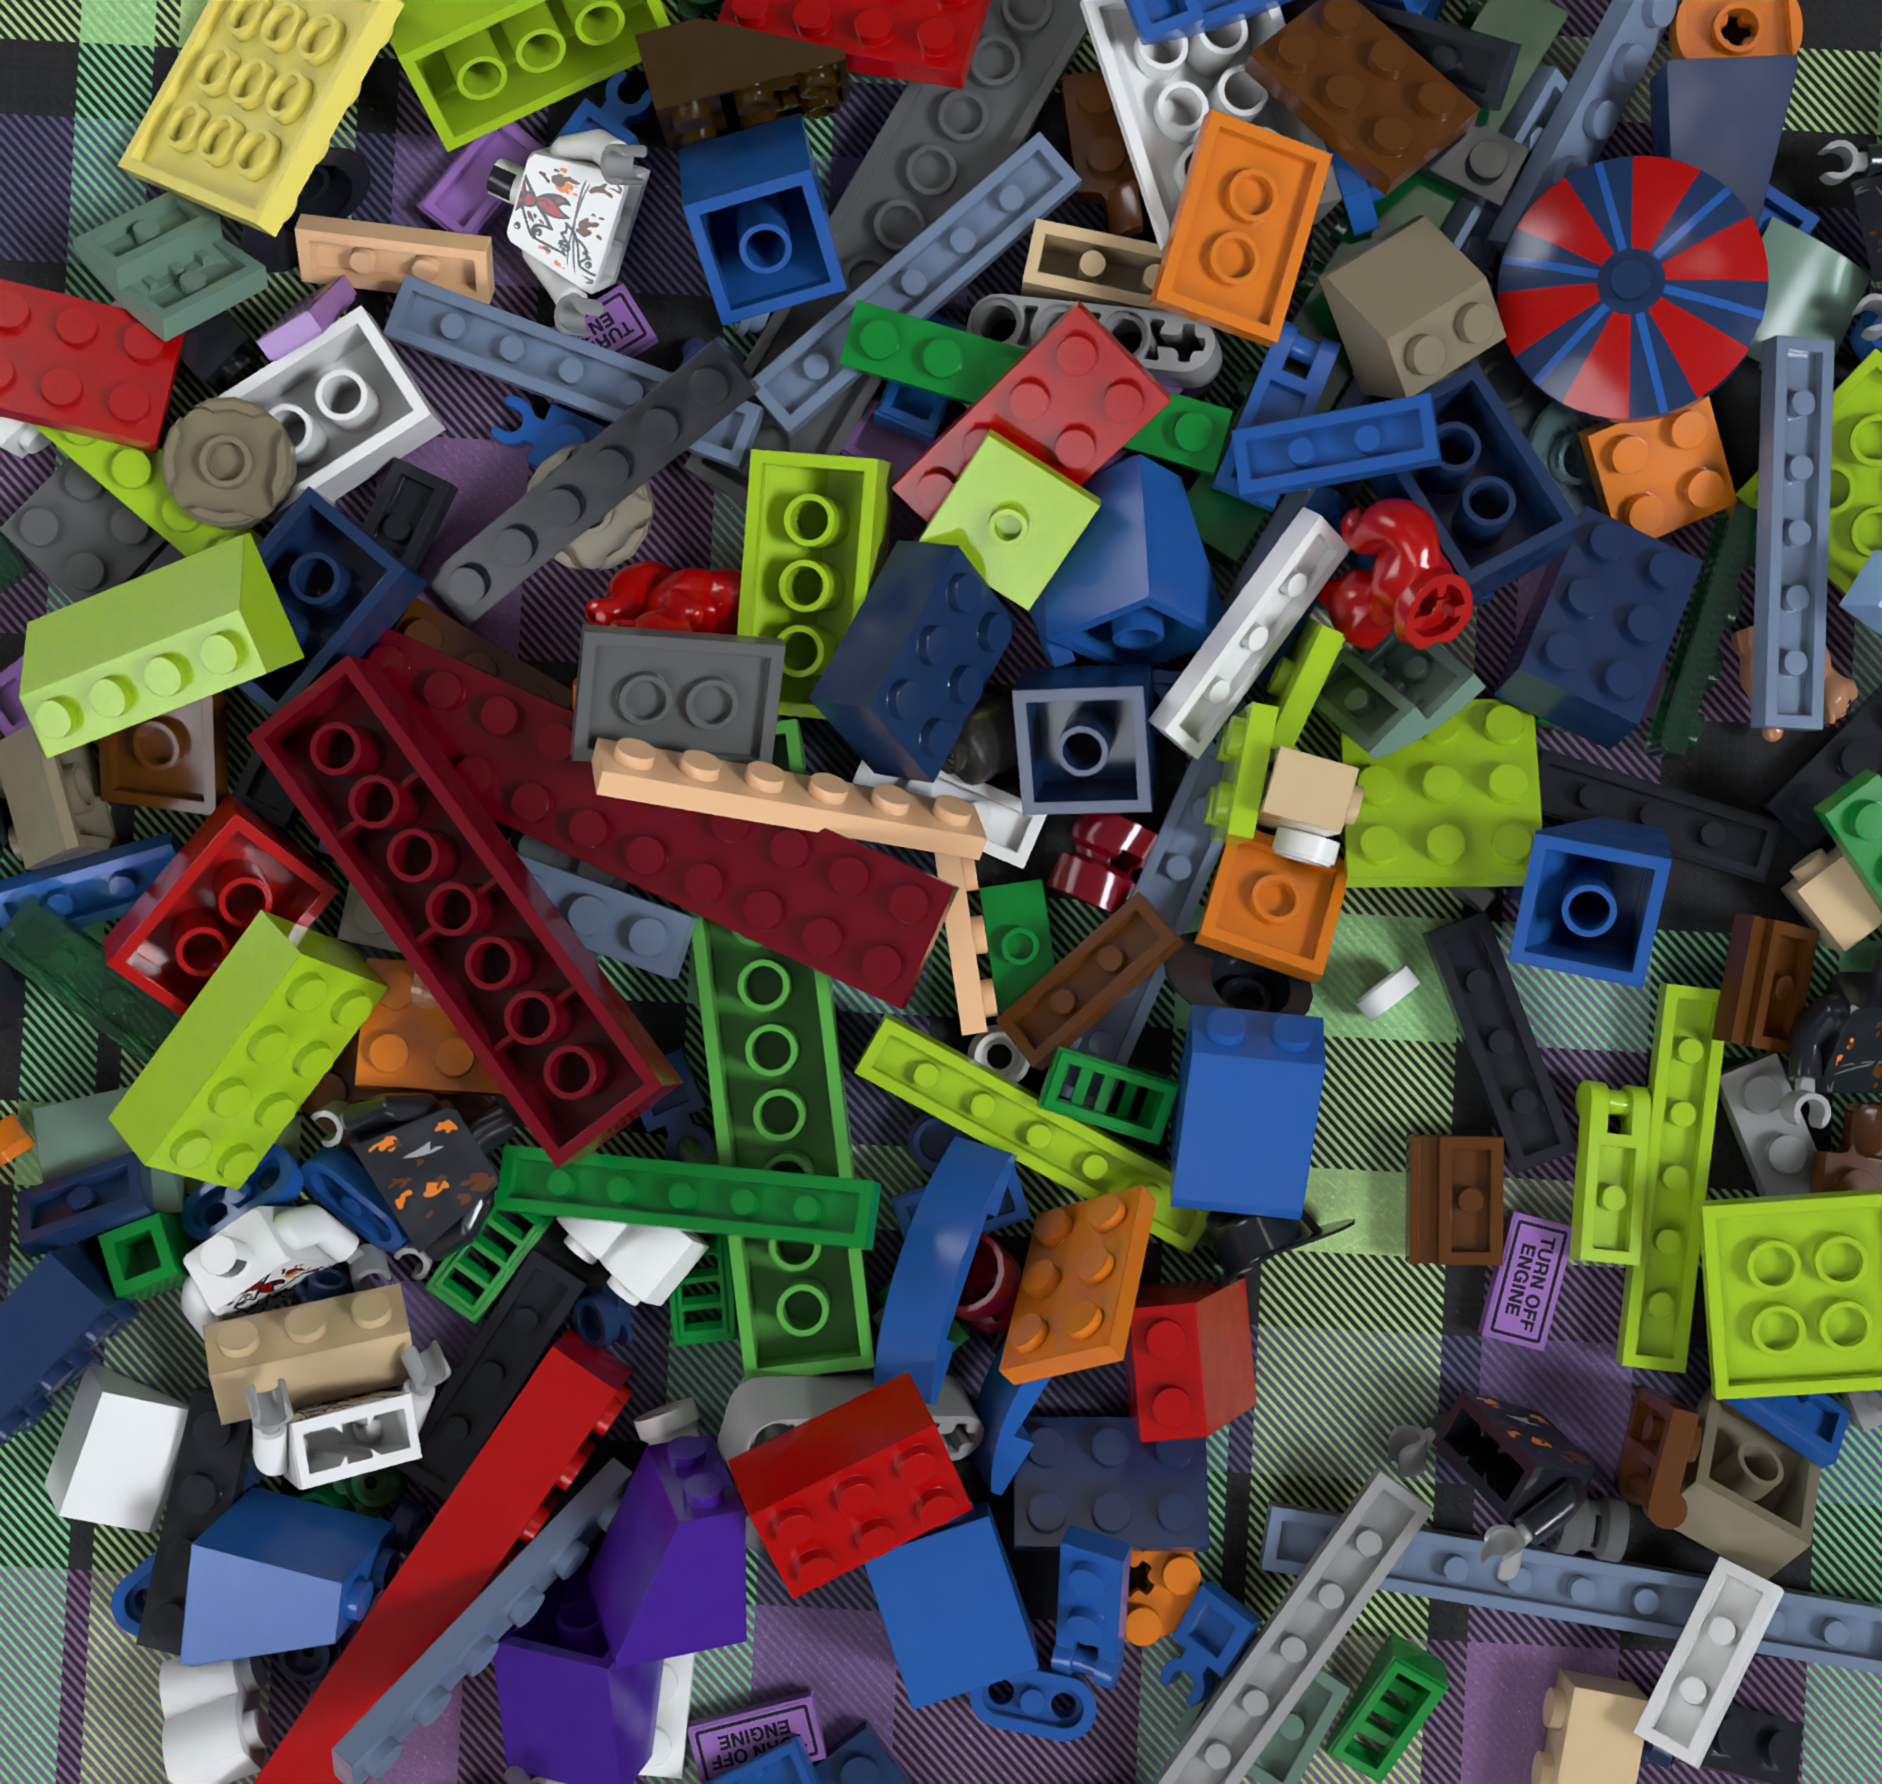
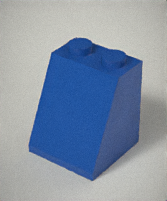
M801 113L679 149L682 208L722 326L847 290L818 169Z
M1141 454L1122 458L1116 462L1115 466L1091 476L1081 485V487L1100 498L1101 504L1044 588L1046 639L1102 665L1152 663L1153 667L1200 649L1225 613L1181 477Z
M1601 816L1536 830L1508 961L1643 988L1672 862L1666 829Z
M1192 1004L1177 1078L1180 1086L1171 1109L1170 1207L1301 1220L1326 1067L1323 1017Z
M252 1486L192 1543L180 1663L197 1666L335 1644L355 1620L361 1621L365 1617L371 1601L382 1589L386 1590L397 1574L400 1553L398 1550L393 1549L396 1523L339 1508L328 1507L327 1505L308 1500H300L297 1497Z
M969 1499L973 1509L951 1519L942 1526L935 1527L890 1550L880 1557L864 1563L912 1710L1039 1668L1035 1633L988 1501L973 1506L972 1500Z

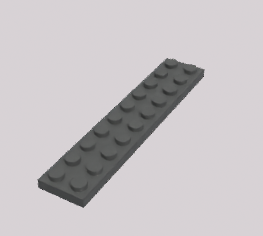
M991 0L963 89L909 81L830 216L847 290L776 310L743 364L752 378L759 374L1023 146L1060 83L1061 76L1067 71L1089 33L1080 6L1081 0ZM863 374L790 438L764 409L765 414L751 449L842 456L845 445L869 404L877 396L885 380ZM753 395L746 400L762 406ZM751 451L743 472L691 453L684 465L686 472L747 507Z

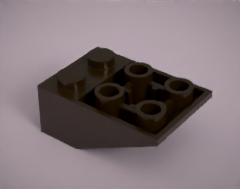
M702 18L687 20L635 35L654 108L669 150L687 147L798 113L803 114L806 119L824 118L836 113L841 108L840 104L851 101L844 49Z

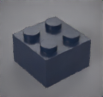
M1152 663L1024 668L1012 690L1023 815L1152 812L1160 788L1157 731L1148 721L1155 711Z

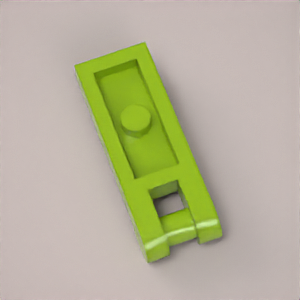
M1583 1080L1578 1086L1575 1097L1576 1112L1579 1116L1569 1259L1640 1266L1651 1119L1650 1091L1644 1086L1624 1085L1621 1090L1608 1089L1607 1084L1604 1082ZM1609 1115H1617L1621 1121L1620 1134L1607 1133Z

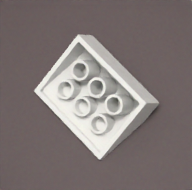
M1081 0L1080 6L1160 251L1165 250L1203 117L1211 109L1327 152L1322 139L1244 71L1249 53L1286 26L1280 6L1245 20L1194 36L1163 43L1142 45L1124 0ZM1331 162L1312 225L1318 224L1342 199Z

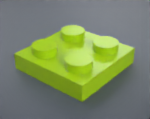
M1252 702L1233 715L1230 722L1224 723L1220 728L1215 749V760L1224 762L1223 772L1217 787H1209L1202 820L1203 824L1212 825L1209 841L1237 845L1254 839L1279 707Z

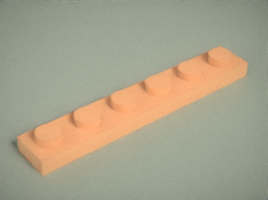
M597 738L591 760L596 795L812 832H819L826 828L852 839L980 860L987 841V836L975 805H971L965 800L952 795H940L937 798L910 794L902 788L890 784H878L875 787L848 783L842 778L829 773H815L809 776L787 772L771 763L754 761L747 765L720 760L716 756L701 750H687L684 753L654 748L647 742L634 738H623L618 741Z

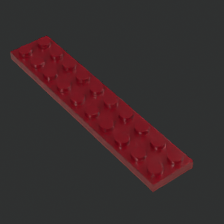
M387 628L363 658L379 664L490 818L899 1009L907 1007L957 894L958 886L862 842L826 828L819 832H812L596 795L592 762L572 760L571 741L574 711L393 628Z

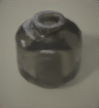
M982 692L972 712L964 718L962 731L941 768L944 773L950 774L959 783L970 786L984 783L1018 764L1013 703L1002 699L994 693Z

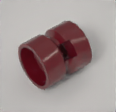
M1114 813L1077 814L1069 832V837L1074 843L1072 851L1060 853L1046 885L1109 914H1114L1132 897L1136 884L1131 878V873L1133 870L1145 868L1158 835Z
M981 1232L954 1316L975 1331L993 1334L1009 1329L1024 1264L983 1232Z

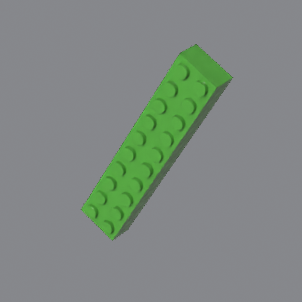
M797 719L777 721L772 764L783 771L807 775L801 724ZM689 911L690 915L698 917L692 934L719 1166L856 1179L832 977ZM728 1236L745 1382L752 1378L763 1376H811L875 1367L877 1349L874 1324L871 1319L872 1307L865 1250Z

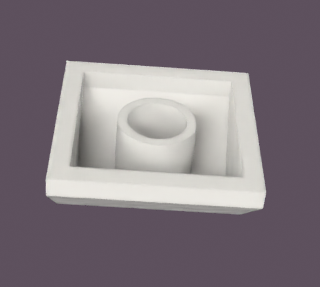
M96 1363L88 1367L82 1376L45 1481L46 1489L58 1516L148 1533L156 1531L171 1489L189 1405Z

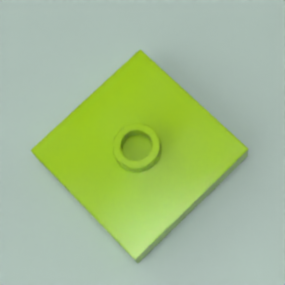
M989 429L920 535L919 542L958 545L989 587L1029 611L1099 509L1101 499Z
M1307 617L1302 629L1295 638L1287 658L1281 657L1266 688V692L1270 694L1265 704L1279 707L1271 746L1274 750L1280 746L1290 749L1294 748L1345 640L1343 633Z

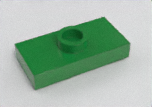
M1042 879L979 888L998 1014L1005 1012L1055 967Z

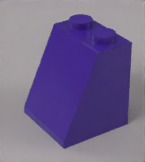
M711 1434L697 1437L681 1436L670 1442L646 1446L587 1574V1588L616 1669L747 1641L746 1510Z
M577 1569L566 1580L558 1576L543 1592L545 1598L536 1614L520 1628L513 1624L497 1641L499 1647L493 1660L507 1768L519 1766L523 1768L525 1773L565 1784H632L652 1757L664 1659L616 1669L587 1588V1574L589 1571Z

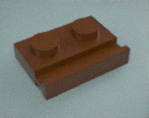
M1735 913L1712 1033L1713 1040L1789 1054L1790 1029L1793 1022L1805 1011L1819 930L1761 918V916Z
M1406 1134L1405 1261L1407 1263L1503 1266L1504 1137L1499 1135Z

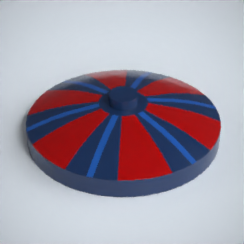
M1627 156L1597 162L1566 176L1550 187L1534 202L1516 226L1505 249L1498 276L1497 303L1498 313L1507 336L1504 339L1514 362L1526 379L1546 398L1570 412L1593 420L1611 423H1637L1665 418L1679 413L1711 395L1729 379L1749 353L1760 329L1766 307L1769 284L1768 263L1762 238L1750 213L1729 188L1703 170L1684 162L1655 156Z

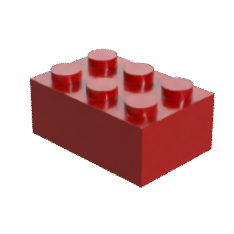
M228 794L105 937L103 946L106 965L182 1017L260 910L308 928L340 890L329 868Z
M909 1371L727 1461L748 1515L792 1599L821 1587L830 1580L876 1557H880L890 1550L935 1527L942 1526L951 1519L973 1509L936 1424Z

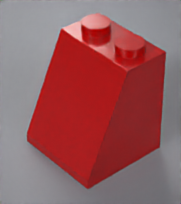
M1238 1276L1220 1285L1212 1284L1214 1278L1139 1285L1124 1360L1129 1414L1141 1443L1208 1437L1257 1404L1245 1276Z

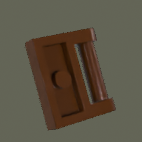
M1638 1385L1614 1475V1487L1616 1492L1626 1499L1627 1502L1642 1505L1646 1517L1653 1524L1662 1529L1671 1530L1679 1527L1687 1516L1688 1506L1679 1492L1687 1463H1693L1700 1451L1702 1428L1697 1424L1700 1415L1663 1391Z

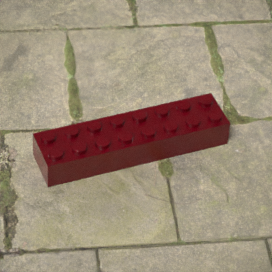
M352 655L345 656L246 736L556 1168L583 1160L683 1083L677 1072L378 663Z

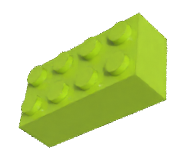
M400 0L405 5L393 25L390 41L447 152H450L641 63L642 60L635 35L669 26L670 23L661 0Z
M260 910L115 1107L108 1120L145 1166L239 1190L255 1171L259 1162L285 1127L293 1120L297 1111L323 1076L330 1070L334 1061L363 1022L370 1016L374 1007L389 989V986L349 944Z

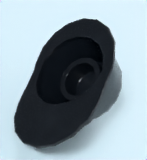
M329 146L325 157L315 165L299 194L294 213L283 223L277 236H271L244 224L241 235L243 251L265 265L267 273L286 272L299 266L295 226L300 215L309 214L342 219L350 216L365 199L371 184L370 168L362 156L348 148Z
M1197 931L1181 934L1180 938L1185 944L1164 962L1165 974L1172 987L1191 1006L1196 1004L1305 1016L1313 999L1310 982L1196 944L1194 941Z
M1304 1209L1301 1220L1209 1211L1206 1216V1225L1212 1236L1214 1247L1223 1271L1213 1279L1212 1284L1220 1285L1230 1281L1275 1255L1343 1231L1354 1225L1355 1219H1345L1319 1226Z

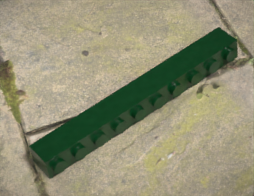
M1472 0L1459 22L1460 25L1522 44L1501 111L1481 108L1476 118L1477 122L1497 132L1499 131L1567 19L1568 12L1548 0ZM1414 173L1385 198L1373 202L1380 228L1356 237L1354 236L1346 210L1344 211L1328 238L1339 246L1327 265L1315 259L1295 292L1306 299L1294 320L1285 316L1286 321L1299 326L1297 332L1317 341H1321L1322 337L1325 336L1342 343L1313 415L1329 411L1353 371L1318 276L1418 215H1426L1440 228L1459 197L1458 194ZM1287 357L1282 370L1305 379L1310 366ZM1251 368L1248 369L1230 399V402L1240 407L1228 427L1215 474L1210 476L1200 473L1195 483L1186 477L1182 478L1205 554L1208 558L1228 570H1231L1268 512L1265 509L1211 488L1231 441V431L1236 429L1257 378L1258 372Z

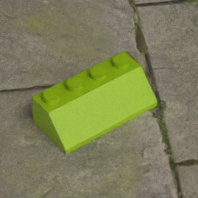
M751 449L737 635L782 638L786 645L778 715L826 719L809 697L888 559L893 490L891 488L895 475L894 463L874 458Z
M249 532L27 622L19 698L48 759L252 680L305 657L253 537Z

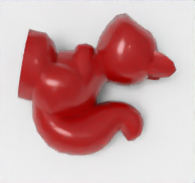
M1401 498L1383 499L1371 505L1365 512L1358 507H1353L1347 511L1340 521V532L1343 541L1358 554L1377 555L1372 570L1351 566L1347 573L1336 580L1329 578L1316 596L1319 601L1328 607L1329 618L1334 629L1344 634L1345 642L1363 650L1374 648L1393 628L1399 641L1417 649L1427 648L1437 642L1454 640L1471 619L1473 597L1471 588L1465 579L1454 573L1451 565L1441 553L1438 530L1429 512L1420 505Z
M651 560L634 563L621 568L615 573L607 585L605 598L588 600L585 607V617L591 625L737 635L741 574L728 567L715 570L688 567L677 570L664 563Z

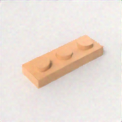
M301 214L295 226L302 282L328 284L336 278L345 275L353 288L398 293L404 276L407 274L490 305L495 284L492 238L489 236Z
M934 853L938 878L959 887L946 916L945 927L962 1036L988 1032L986 1018L998 1016L992 978L983 980L979 978L976 955L988 953L983 915L970 917L966 893L967 891L979 890L975 861L969 858Z

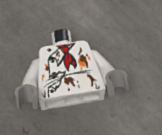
M602 129L559 136L550 147L533 151L528 157L525 168L500 158L494 164L487 181L488 194L514 205L507 229V237L510 242L522 249L524 260L556 304L554 320L558 331L563 334L590 338L591 332L585 324V316L600 317L604 309L600 301L589 299L586 292L594 294L616 284L651 170L633 165L634 157L647 156L645 145L626 144Z
M307 1204L300 1207L258 1206L186 1254L183 1262L190 1276L185 1279L183 1284L181 1308L183 1314L204 1340L202 1325L267 1312L292 1295L295 1285L307 1281L310 1274L331 1268L336 1263L343 1261L348 1263L353 1288L356 1292L373 1289L368 1274L378 1273L387 1280H391V1275L384 1250L372 1244L358 1246V1237L318 1205Z
M437 1340L432 1341L430 1347L421 1353L418 1352L416 1346H411L402 1353L401 1359L410 1378L404 1382L401 1392L371 1391L292 1409L285 1379H278V1386L264 1393H256L254 1384L248 1386L245 1394L253 1424V1459L256 1467L267 1476L284 1474V1477L294 1486L304 1490L422 1458L418 1434L423 1427L434 1398V1386L440 1384L451 1375V1369Z

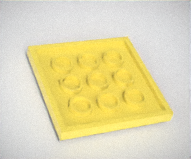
M209 0L117 166L141 181L167 192L171 191L193 203L276 237L283 223L294 213L298 196L315 165L325 157L329 148L330 138L345 111L357 99L361 90V82L376 55L391 38L393 25L405 4L400 0Z

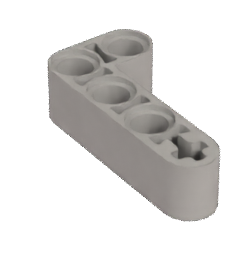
M1008 294L988 295L979 300L972 308L966 332L990 339L991 330L998 322L1012 319L1016 321L1014 333L1002 343L1028 350L1076 302ZM1081 302L1117 340L1126 333L1142 335L1140 347L1132 355L1162 385L1199 388L1211 383L1219 374L1223 364V352L1210 326L1168 311ZM1160 336L1162 337L1166 347H1160L1158 339ZM1198 341L1203 351L1192 352L1190 361L1183 362L1178 352H1187L1190 349L1191 342ZM962 403L967 409L971 406V405Z
M874 1375L763 1376L752 1378L734 1390L727 1405L716 1447L745 1510L746 1507L727 1461L877 1387L873 1385ZM945 1375L936 1405L927 1403L925 1405L936 1424L951 1460L954 1461L971 1454L980 1445L984 1436V1428L959 1380L952 1375Z

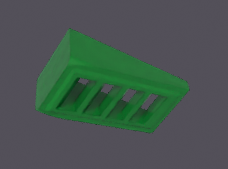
M1057 1044L1036 1106L1040 1109L1159 1145L1180 1084L1171 1076ZM1072 1064L1081 1067L1071 1099L1066 1100L1059 1098V1094L1069 1065ZM1093 1073H1101L1103 1077L1093 1106L1083 1104ZM1116 1079L1126 1081L1116 1111L1106 1110ZM1138 1086L1147 1088L1138 1117L1128 1116Z
M494 1202L477 1239L445 1258L426 1283L425 1288L469 1321L477 1324L485 1317L556 1217L519 1213L534 1224L529 1232L525 1233L498 1213L499 1210L494 1209ZM488 1225L518 1246L512 1255L482 1234ZM472 1247L501 1267L496 1276L467 1256ZM456 1269L485 1289L480 1297L451 1277Z
M715 1234L716 1240L705 1241L709 1245V1249L703 1256L717 1255L718 1266L691 1269L669 1296L674 1346L730 1341L739 1337L728 1235ZM719 1281V1293L686 1296L685 1285ZM721 1308L722 1319L689 1322L688 1311Z
M1391 1633L1374 1658L1325 1745L1326 1753L1381 1784L1449 1688L1446 1666L1443 1661L1401 1636ZM1389 1689L1408 1701L1405 1706H1402L1383 1694ZM1371 1711L1393 1722L1392 1729L1370 1718L1369 1714ZM1359 1731L1382 1744V1746L1376 1752L1353 1737Z

